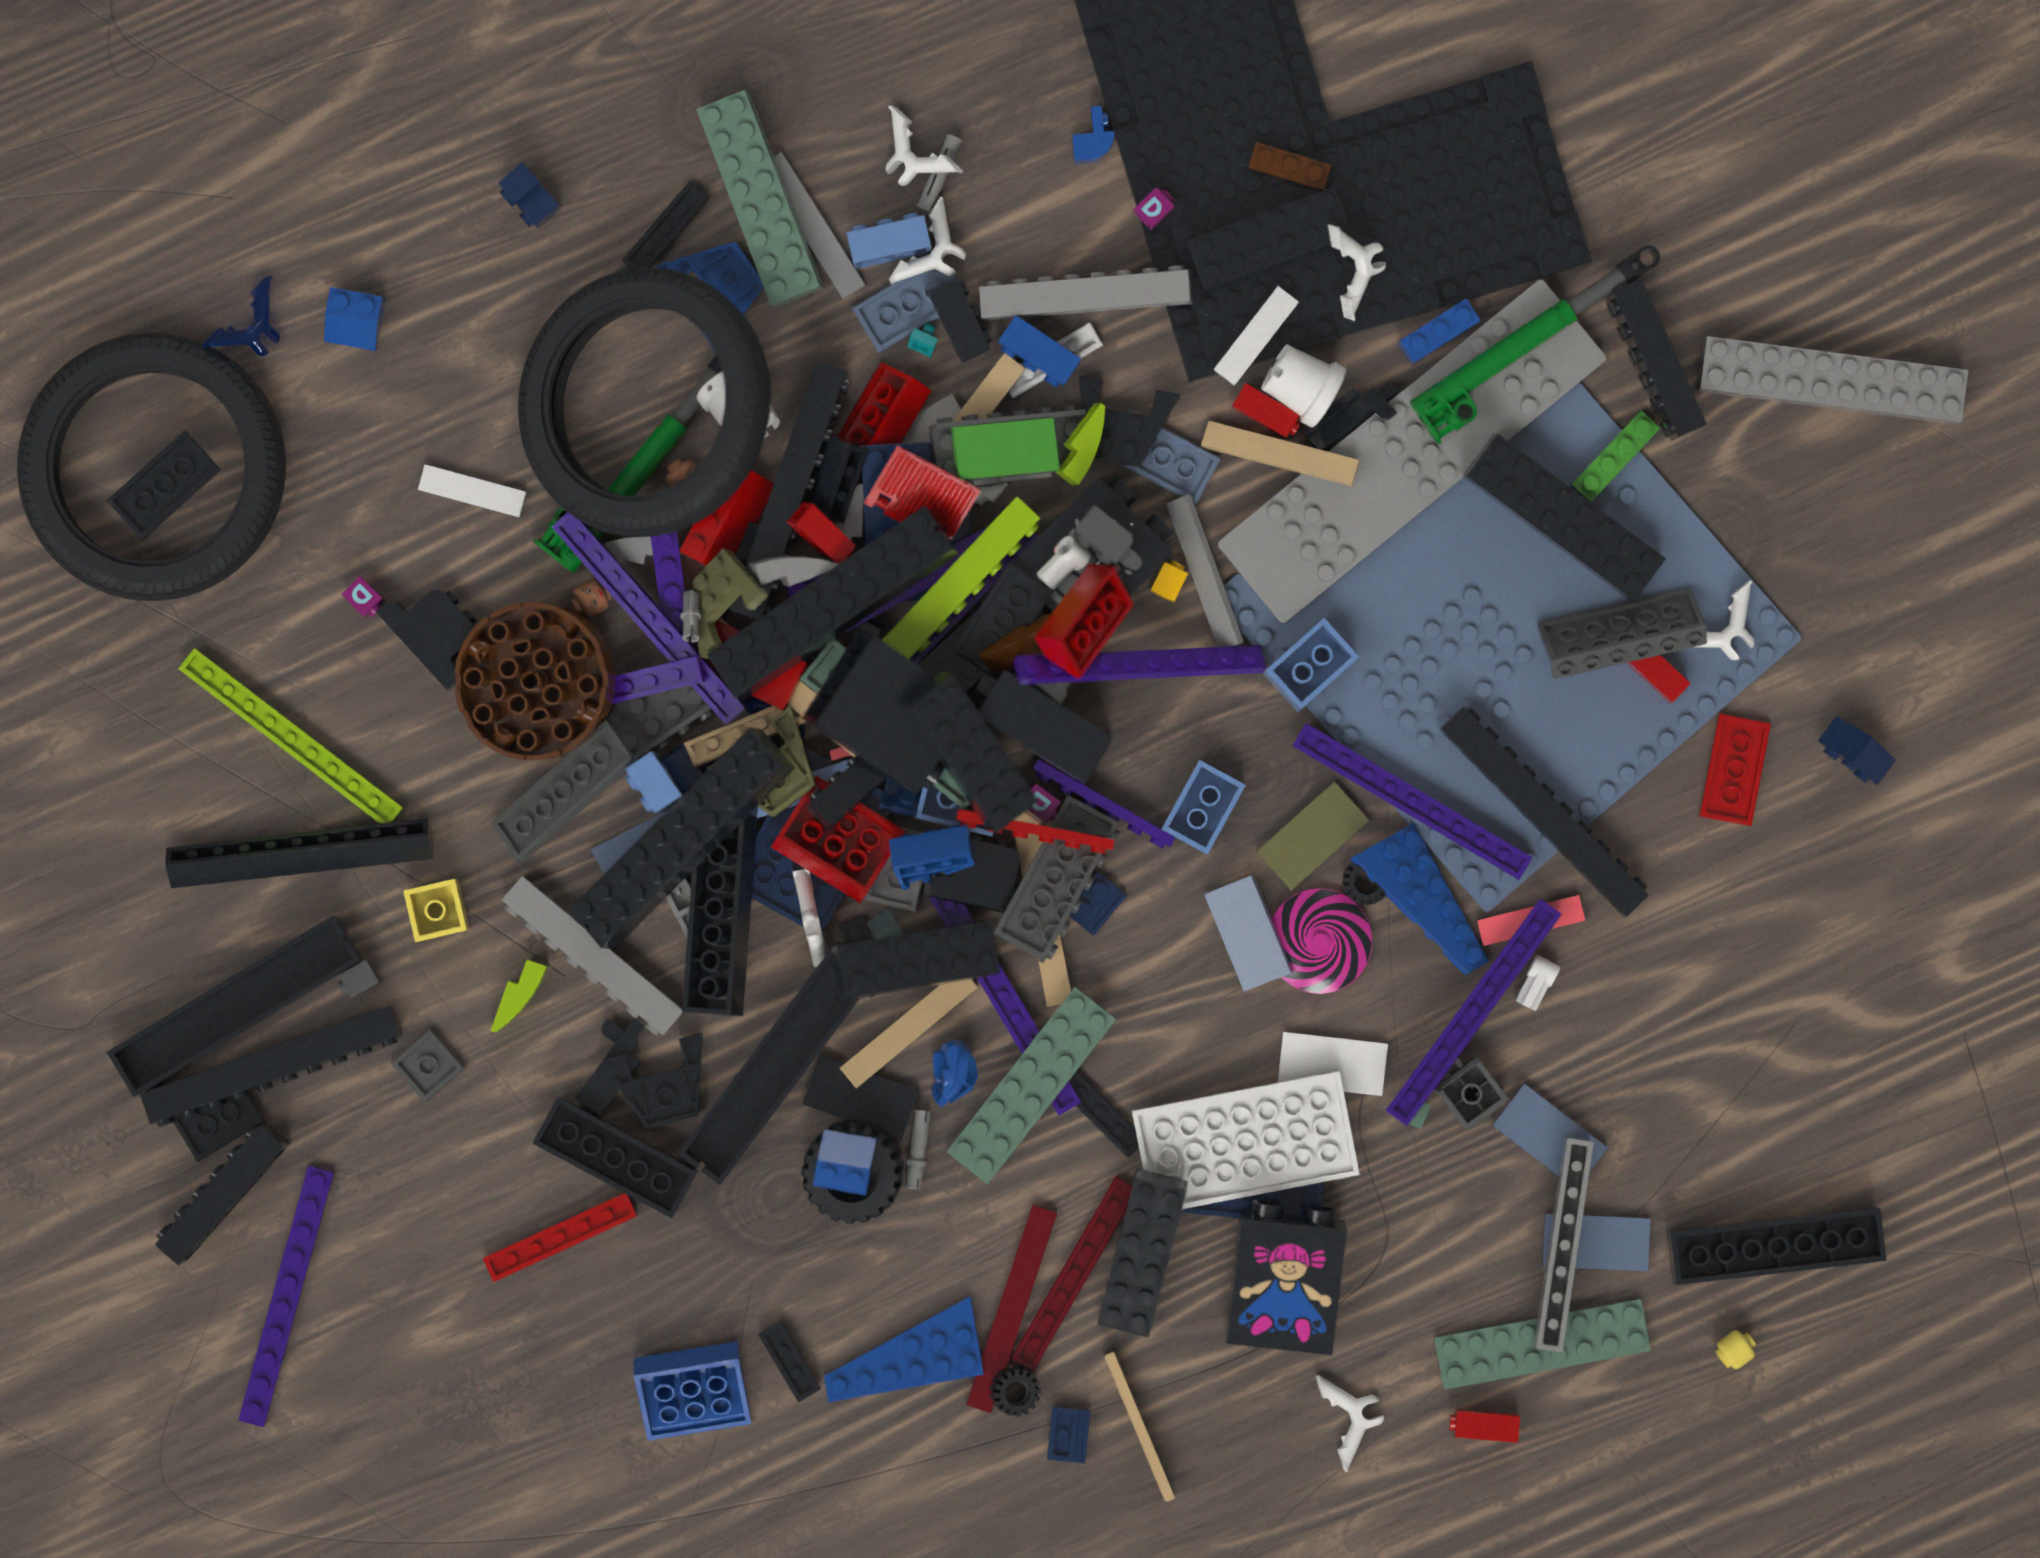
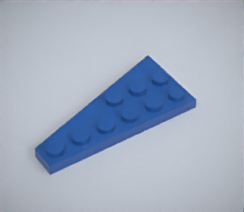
M1414 823L1350 858L1355 865L1359 864L1368 873L1366 876L1372 882L1376 881L1385 890V895L1413 923H1417L1425 931L1424 935L1430 941L1434 940L1443 949V954L1464 975L1489 962Z
M971 1296L825 1375L828 1402H837L984 1375Z

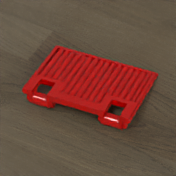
M897 445L864 503L871 508L873 505L878 506L884 510L883 514L898 522H902L926 506L934 513L939 523L947 528L943 532L952 540L981 489ZM881 493V494H883V495H885V496L891 498V500L889 501V500H887V499H885V498L879 496V494Z

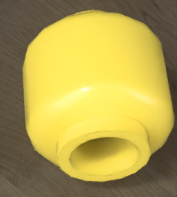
M1733 1330L1717 1342L1718 1350L1715 1352L1726 1368L1739 1369L1755 1357L1753 1347L1756 1344L1747 1332L1742 1334L1738 1330Z

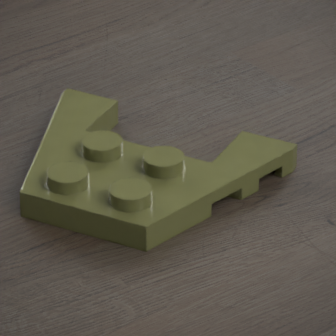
M724 548L692 581L693 590L699 594V612L701 613L698 640L699 655L706 659H709L707 655L709 652L722 644L715 627V622L741 595L746 608L755 610L768 596L767 591L757 585L758 581L753 576H749L745 571L746 567L734 553Z
M788 707L770 721L785 741V744L779 750L795 767L758 805L759 808L774 818L816 787L798 724L791 707Z

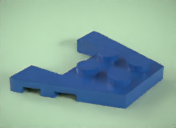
M736 242L657 265V268L675 270L686 274L693 271L700 280L710 284L724 294L743 315L764 289L760 276Z

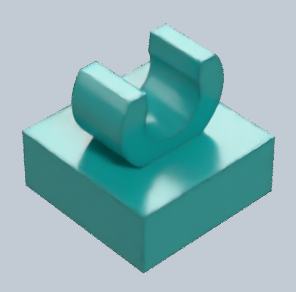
M926 323L922 331L914 328L907 347L931 358L938 341L937 338L933 337L936 327Z

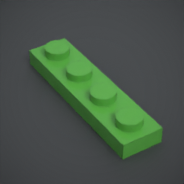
M1641 410L1570 487L1589 502H1592L1656 434L1660 427Z

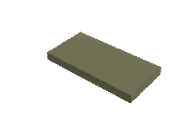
M1334 781L1256 852L1292 891L1370 820Z

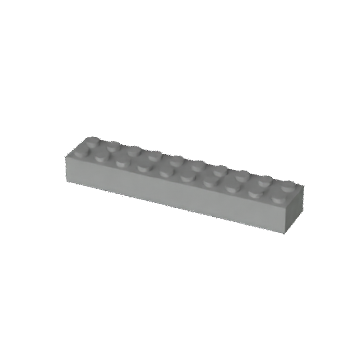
M1707 336L1703 339L1697 391L1957 425L1962 422L1968 370Z

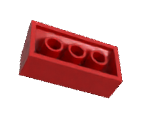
M881 362L843 425L838 437L851 439L860 445L901 443L932 390L913 377Z
M751 470L739 489L726 503L711 515L692 526L679 552L704 566H707L722 548L731 550L736 555L749 523L753 522L756 524L766 507L774 483Z
M1088 564L1035 636L1045 657L1076 678L1082 677L1134 606L1114 566Z

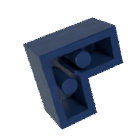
M522 162L499 182L502 188L499 193L511 207L516 204L520 208L522 213L519 216L529 227L534 224L537 229L540 228L561 209L559 204Z
M1838 716L1834 718L1818 740L1825 748L1823 751L1825 755L1834 761L1838 758L1841 759V764L1854 772L1853 775L1863 783L1869 780L1878 785L1896 761L1873 737Z

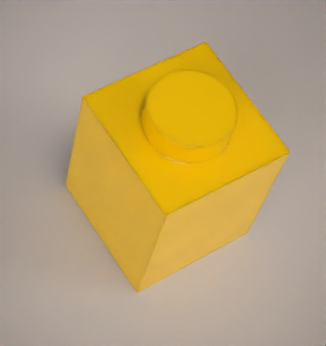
M1171 560L1170 564L1164 562L1150 592L1174 603L1188 575L1184 571L1185 566Z

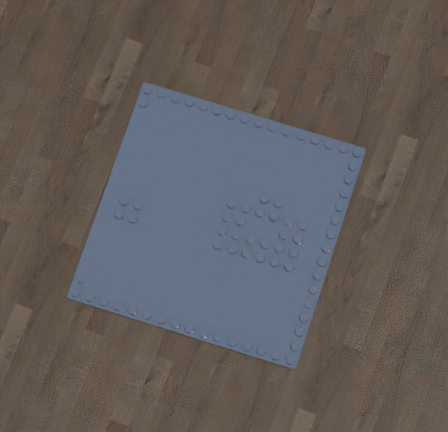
M1579 382L1508 441L1570 487L1622 430ZM1640 451L1591 502L1666 558L1636 600L1691 588L1705 622L1706 631L1721 632L1729 625L1731 611L1727 607L1733 602L1731 595L1747 583V581H1752L1744 628L1755 641L1754 647L1751 649L1742 638L1733 637L1730 642L1731 647L1740 658L1735 661L1728 658L1721 648L1692 647L1662 654L1661 656L1691 683L1671 704L1626 663L1553 679L1551 664L1539 635L1537 623L1629 602V600L1465 478L1459 480L1286 623H1280L1240 573L1224 585L1239 630L1252 645L1261 646L1263 657L1270 666L1323 618L1328 621L1359 656L1357 660L1306 705L1308 710L1335 741L1533 857L1520 880H1517L1394 807L1409 825L1414 823L1424 843L1486 912L1491 911L1553 857L1558 850L1439 730L1462 707L1466 710L1472 708L1481 717L1478 722L1485 729L1488 726L1492 728L1499 736L1497 741L1503 747L1508 745L1518 755L1516 760L1523 767L1527 764L1537 774L1534 779L1540 785L1546 783L1555 793L1552 797L1559 804L1562 801L1566 803L1574 812L1571 816L1577 822L1582 820L1588 826L1801 640V636Z

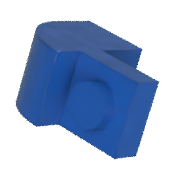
M1102 106L1091 107L1093 133L1072 135L1074 164L1097 162L1103 159L1113 146L1114 131L1104 132V129L1108 128L1107 112L1102 113Z

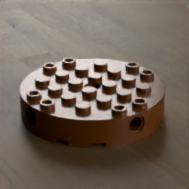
M548 602L515 603L499 608V610L483 618L471 630L463 642L454 675H456L455 696L460 713L463 714L468 723L469 729L484 745L493 751L518 760L553 759L567 755L577 749L606 720L615 693L613 660L600 633L586 618L577 612ZM533 674H535L538 680V686L535 688L532 687L530 681Z

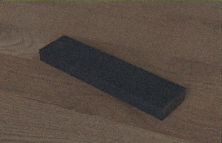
M689 181L622 261L631 269L651 268L709 201L710 197Z
M1077 1070L1069 1080L1081 1101L1076 1107L1128 1158L1139 1147L1135 1127Z

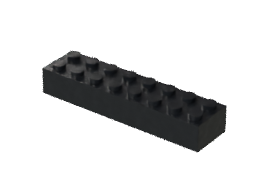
M1498 433L1490 437L1462 476L1629 601H1636L1666 560L1665 557Z
M758 806L692 871L682 1012L743 1016Z
M1876 1206L1667 1230L1672 1282L1675 1285L1887 1261L1881 1208Z

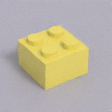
M458 879L403 891L415 942L470 930Z

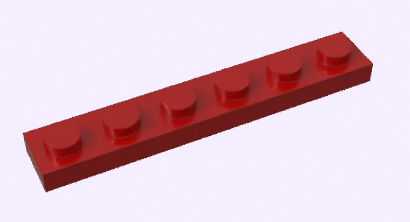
M957 809L956 820H961V826L967 825V827L976 829L977 824L984 825L976 812ZM1013 820L1003 828L1012 830V836L1028 839V835L1033 834L1039 836L1038 841L1054 844L1055 839L1065 841L1064 846L1080 849V845L1084 844L1091 846L1090 851L1106 854V849L1113 850L1115 841L1114 839Z
M623 1193L482 1259L492 1281L495 1282L638 1215L629 1195Z

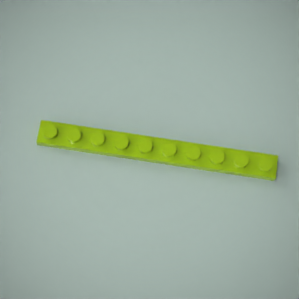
M196 648L192 650L178 668L380 824L394 822L404 809Z

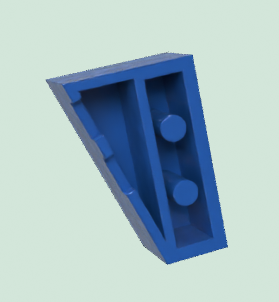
M953 825L948 829L938 831L927 830L922 834L911 836L900 835L895 839L889 840L892 868L903 891L909 889L912 882L922 879V882L926 883L931 881V876L944 871V874L948 875L975 865L972 836L967 825Z

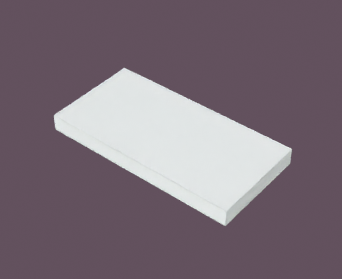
M1283 1032L1277 1082L1340 1071L1344 1092L1382 1096L1388 1044Z

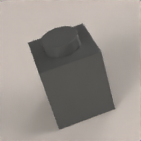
M369 959L338 975L341 979L338 982L340 989L345 996L349 994L351 998L357 997L382 982Z

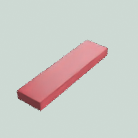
M1579 895L1547 903L1562 914L1552 929L1585 921ZM1534 906L1476 920L1482 945L1486 946L1510 940Z

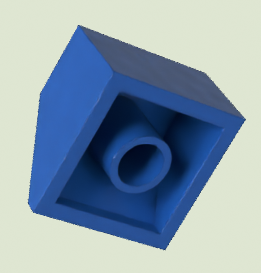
M330 287L325 312L324 342L376 351L386 300L382 296Z
M824 1129L813 1186L866 1195L877 1138Z

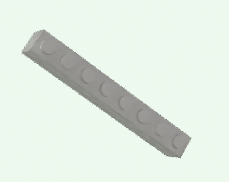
M1171 266L1165 272H1158V268L1142 269L1140 274H1132V270L1116 271V276H1106L1105 272L1090 273V278H1080L1079 274L1064 275V280L1055 281L1054 277L1048 276L1039 277L1038 282L1028 283V279H1013L1012 284L1002 285V281H988L986 286L979 287L981 318L985 321L1012 319L1015 315L1019 318L1193 304L1191 272L1184 270V266Z
M521 876L502 899L506 903L503 908L515 918L519 914L526 920L524 923L525 927L534 934L538 931L546 937L544 942L554 951H557L558 948L566 954L564 959L575 968L580 965L587 971L584 974L587 979L595 985L600 982L607 988L605 993L615 1002L618 999L623 1001L627 1005L625 1010L637 1019L641 1016L647 1021L645 1027L656 1036L659 1032L665 1035L684 1013L682 1012V1007L615 951L600 948L589 935L586 927H583L578 920L525 876Z
M1564 1138L1533 1346L1537 1349L1563 1353L1594 1142Z

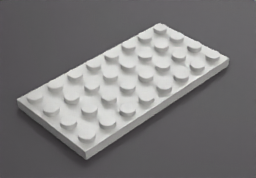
M1340 1071L1132 1110L1143 1170L1188 1181L1182 1209L1360 1175Z

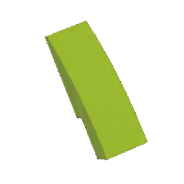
M1094 403L1063 444L1071 452L1059 467L1060 470L1056 471V473L1071 485L1080 484L1096 455L1104 425L1105 406L1102 403Z
M530 959L526 960L519 983L507 982L491 1028L492 1032L500 1031L523 1011L540 987L549 966Z

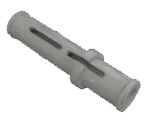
M947 134L942 149L937 156L939 157L943 154L949 156L954 161L962 140ZM948 172L930 174L916 207L929 213L932 211Z
M914 1110L909 1159H906L908 1172L905 1188L922 1190L924 1167L927 1166L925 1153L931 1112Z

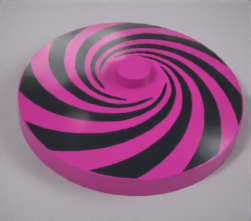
M1308 889L1288 898L1274 913L1272 921L1293 970L1292 973L1282 978L1293 987L1309 993H1330L1348 986L1363 972L1371 954L1372 933L1366 915L1348 896L1330 889Z

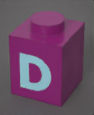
M1156 187L1133 209V213L1152 231L1174 210L1175 206L1172 204L1174 199L1165 189L1160 191Z
M361 576L341 594L365 618L369 615L371 617L377 615L376 611L383 606L381 603L385 600Z
M1036 783L1030 785L1029 788L1038 802L1024 813L1039 824H1045L1047 821L1051 823L1060 811L1057 807L1061 802Z

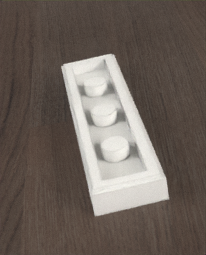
M1278 286L1220 360L1214 371L1235 386L1299 302Z
M1090 322L1057 341L1058 344L1079 358H1083L1103 346ZM1025 368L1026 370L1009 391L1011 397L1015 398L1044 381L1046 375L1038 370L1033 373Z
M424 465L418 490L519 518L527 494L525 491L429 465Z

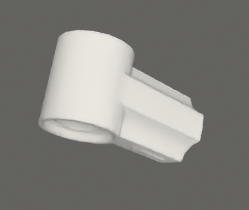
M1071 536L1063 538L1058 543L1055 551L1056 554L1037 573L1045 584L1053 590L1073 570L1082 569L1090 560V552Z
M1536 955L1527 971V978L1515 1001L1536 1011L1547 988L1551 987L1561 966Z

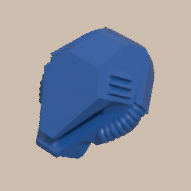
M951 1039L942 1044L940 1050L933 1052L932 1068L935 1083L931 1088L934 1101L940 1107H944L947 1102L951 1104L973 1090L978 1079L976 1061L970 1048L962 1040Z

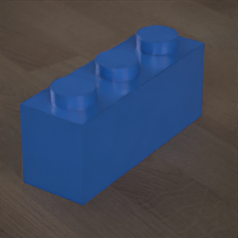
M1466 298L1400 340L1398 345L1412 366L1471 329L1481 320Z
M1016 315L998 341V344L1002 346L1001 352L1012 359L1016 355L1024 361L1022 366L1033 373L1037 370L1046 375L1044 380L1055 388L1058 385L1065 387L1081 363V358Z

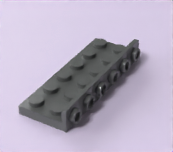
M1074 405L1061 407L1060 412H1052V408H1042L1036 410L1037 414H1027V410L1011 412L1012 416L1003 417L1002 413L999 412L987 414L985 419H978L977 415L963 416L962 421H953L952 417L936 419L937 423L929 426L933 464L956 476L951 434L952 427L1054 418L1060 467L1071 452L1063 444L1080 423L1082 416L1086 415L1085 409L1077 410V406ZM1056 471L1040 472V473H1030V474H1020V475H1010V476H1000V477H990V478L969 479V480H964V481H974V480H984V479H994V478H1004V477H1015V476H1025V475L1055 473Z
M1691 588L1537 623L1539 635L1551 664L1553 679L1707 643L1706 625Z
M689 685L619 702L611 707L606 720L612 723L638 761L654 748L660 751L671 743L669 738L678 733L680 737L693 729L691 724L697 719L703 722L715 713L695 689ZM625 771V772H624L621 776H619L617 779H619L620 777H622L623 775H625V774L627 773V771Z
M1069 795L1051 825L1053 828L1116 840L1120 831L1116 830L1119 822ZM1058 839L1054 840V844L1042 842L993 934L1038 958V961L1041 963L1046 958L1051 960L1058 948L1054 944L1058 935L1064 937L1071 924L1066 920L1071 912L1077 913L1083 901L1079 898L1083 889L1088 891L1095 879L1091 875L1095 866L1101 868L1108 854L1090 851L1091 846L1084 844L1080 845V849L1064 846L1065 841Z

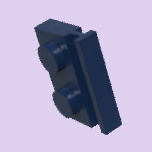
M887 777L879 809L883 810L884 807L891 809L890 812L916 818L923 786L916 794Z
M1099 872L1094 875L1095 879L1089 890L1083 889L1079 898L1083 901L1077 913L1071 912L1069 915L1093 936L1127 897L1126 894Z
M1052 1407L1047 1460L1085 1464L1091 1410Z

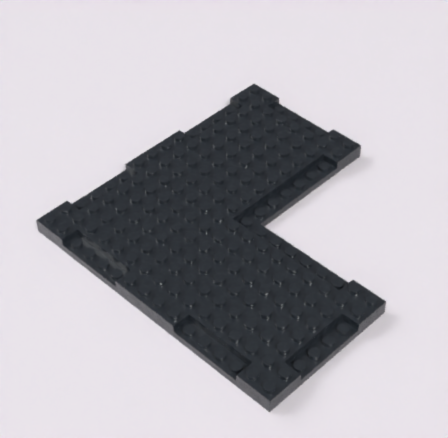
M1074 0L1135 207L1156 187L1160 191L1165 189L1174 199L1172 202L1175 206L1174 210L1152 231L1141 220L1140 223L1153 266L1158 268V272L1168 271V267L1184 266V270L1191 272L1193 304L1166 306L1189 384L1219 375L1214 371V368L1278 286L1299 303L1251 365L1276 358L1286 344L1299 351L1458 304L1466 298L1471 300L1582 267L1592 262L1548 122L1547 110L1532 61L1330 122L1293 0ZM1256 142L1330 164L1331 169L1324 190L1336 187L1353 234L1352 239L1363 247L1371 243H1380L1382 245L1383 251L1372 257L1371 264L1385 262L1386 267L1382 272L1370 277L1354 314L1355 321L1343 317L1340 298L1341 295L1347 293V285L1351 284L1355 275V261L1350 256L1343 257L1341 250L1334 247L1203 294L1185 246L1186 240L1321 192L1320 190L1248 169Z

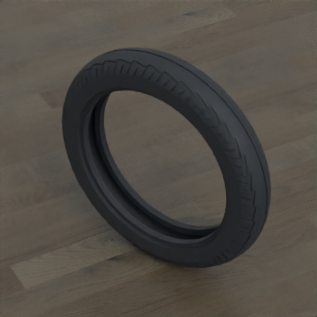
M637 268L615 272L594 280L567 298L548 318L535 338L523 368L518 395V419L523 447L534 474L546 492L558 505L581 522L604 532L629 537H650L676 532L694 525L719 509L739 489L752 470L764 443L769 423L771 406L769 372L761 344L748 320L724 294L710 284L686 273L663 268ZM662 309L675 311L694 323L704 333L719 359L725 384V407L721 427L715 442L703 461L693 472L677 484L665 490L643 496L618 495L593 480L580 465L571 449L563 415L567 380L572 366L584 346L599 330L610 322L641 310Z
M139 333L113 338L83 351L67 362L50 378L32 404L21 432L17 455V478L22 505L31 528L45 550L63 569L88 586L113 596L139 601H163L182 598L204 591L232 575L251 558L269 533L279 511L285 486L286 456L281 429L271 404L258 384L240 365L215 348L187 337L165 333ZM160 373L180 376L196 382L210 391L231 415L238 429L244 451L245 466L242 489L236 506L226 523L213 537L198 548L184 555L161 561L125 559L97 545L81 530L73 519L66 505L60 484L59 465L62 444L66 432L78 411L91 397L106 386L118 380L140 374Z

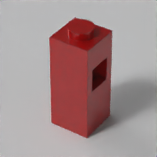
M1245 383L1231 407L1283 439H1286L1288 434L1294 436L1301 424L1297 421L1300 415Z
M803 502L787 521L826 561L837 563L838 565L852 556V550L856 545L813 504Z
M1661 655L1626 663L1669 704L1673 703L1691 684Z
M1455 1408V1415H1450L1449 1430L1453 1431L1455 1438L1518 1443L1520 1416L1518 1414Z

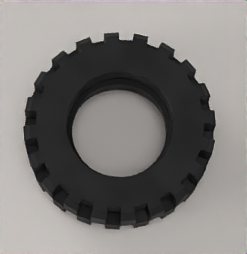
M845 1120L844 1123L830 1125L828 1130L877 1138L873 1158L877 1166V1180L866 1195L858 1196L847 1195L839 1190L813 1186L818 1154L824 1133L823 1130L811 1143L803 1159L804 1164L801 1169V1176L804 1179L802 1183L804 1191L808 1192L810 1203H815L818 1207L817 1211L822 1215L826 1213L831 1216L830 1220L836 1222L843 1220L845 1224H854L857 1221H860V1223L869 1222L871 1218H877L892 1205L899 1193L904 1178V1162L900 1157L901 1151L892 1142L893 1138L890 1134H884L881 1131L882 1128L876 1124L873 1127L868 1125L867 1121L853 1122V1120Z

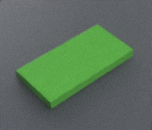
M1054 418L951 428L956 476L962 480L1060 470Z

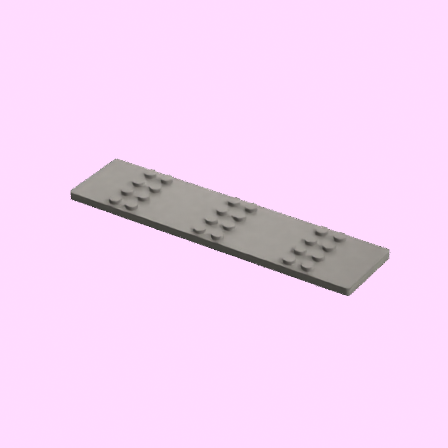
M1538 280L1393 398L1389 404L1397 411L1395 416L1389 420H1382L1375 413L1329 451L1360 461L1353 487L1301 474L1218 542V548L1280 623H1286L1461 480L1465 471L1493 434L1498 433L1507 441L1510 440L1605 362V354L1577 321L1570 326L1567 325L1564 330L1468 393L1477 407L1476 418L1458 431L1453 430L1441 438V444L1438 445L1433 440L1409 401L1549 307L1555 306L1554 304L1560 300L1545 281ZM1460 405L1458 415L1462 419H1468L1471 415V410L1466 405ZM1445 423V424H1443L1442 426H1440V427L1438 428V430H1440V429H1442L1443 427H1445V426L1447 425V423Z

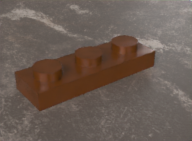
M1256 142L1248 169L1324 191L1331 165Z

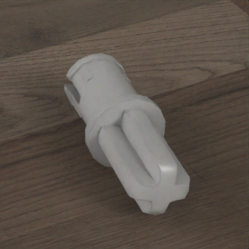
M694 590L683 593V612L680 614V617L683 620L682 638L685 642H689V636H691V642L699 640L701 613L699 612V594Z

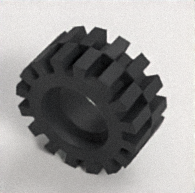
M1352 862L1343 874L1342 884L1346 895L1361 905H1373L1384 899L1385 890L1378 883L1369 892L1361 891L1356 884L1357 876L1365 870L1359 864L1355 865Z
M1013 1366V1368L1005 1367L1006 1371L1000 1370L997 1372L999 1374L998 1378L993 1377L992 1381L995 1383L990 1385V1390L992 1391L990 1397L994 1400L993 1404L1010 1416L1020 1417L1021 1413L1027 1415L1030 1413L1028 1409L1034 1410L1036 1407L1034 1402H1039L1040 1397L1037 1396L1038 1393H1041V1389L1037 1386L1039 1382L1032 1373L1018 1366ZM1013 1382H1021L1024 1386V1394L1017 1401L1009 1400L1006 1395L1007 1387Z

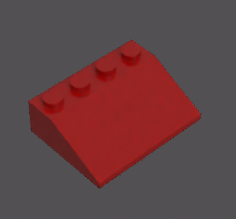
M816 775L814 778L816 787L801 798L771 848L861 903L891 856L889 840L904 835L905 830L860 803L828 831L807 809L811 801L809 799L810 795L818 788L824 790L830 784Z

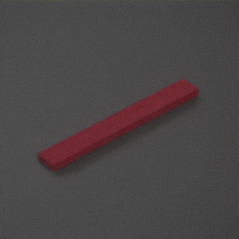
M1115 1176L1011 1356L1012 1360L1034 1372L1124 1216L1132 1187L1130 1183Z
M1032 1204L982 1355L984 1375L975 1377L966 1403L967 1406L988 1413L992 1412L994 1400L990 1397V1394H992L990 1385L995 1383L992 1381L993 1377L998 1378L999 1374L997 1372L1000 1370L1004 1372L1005 1367H1007L1057 1212Z

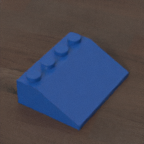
M738 1341L633 1358L634 1379L648 1441L751 1424Z

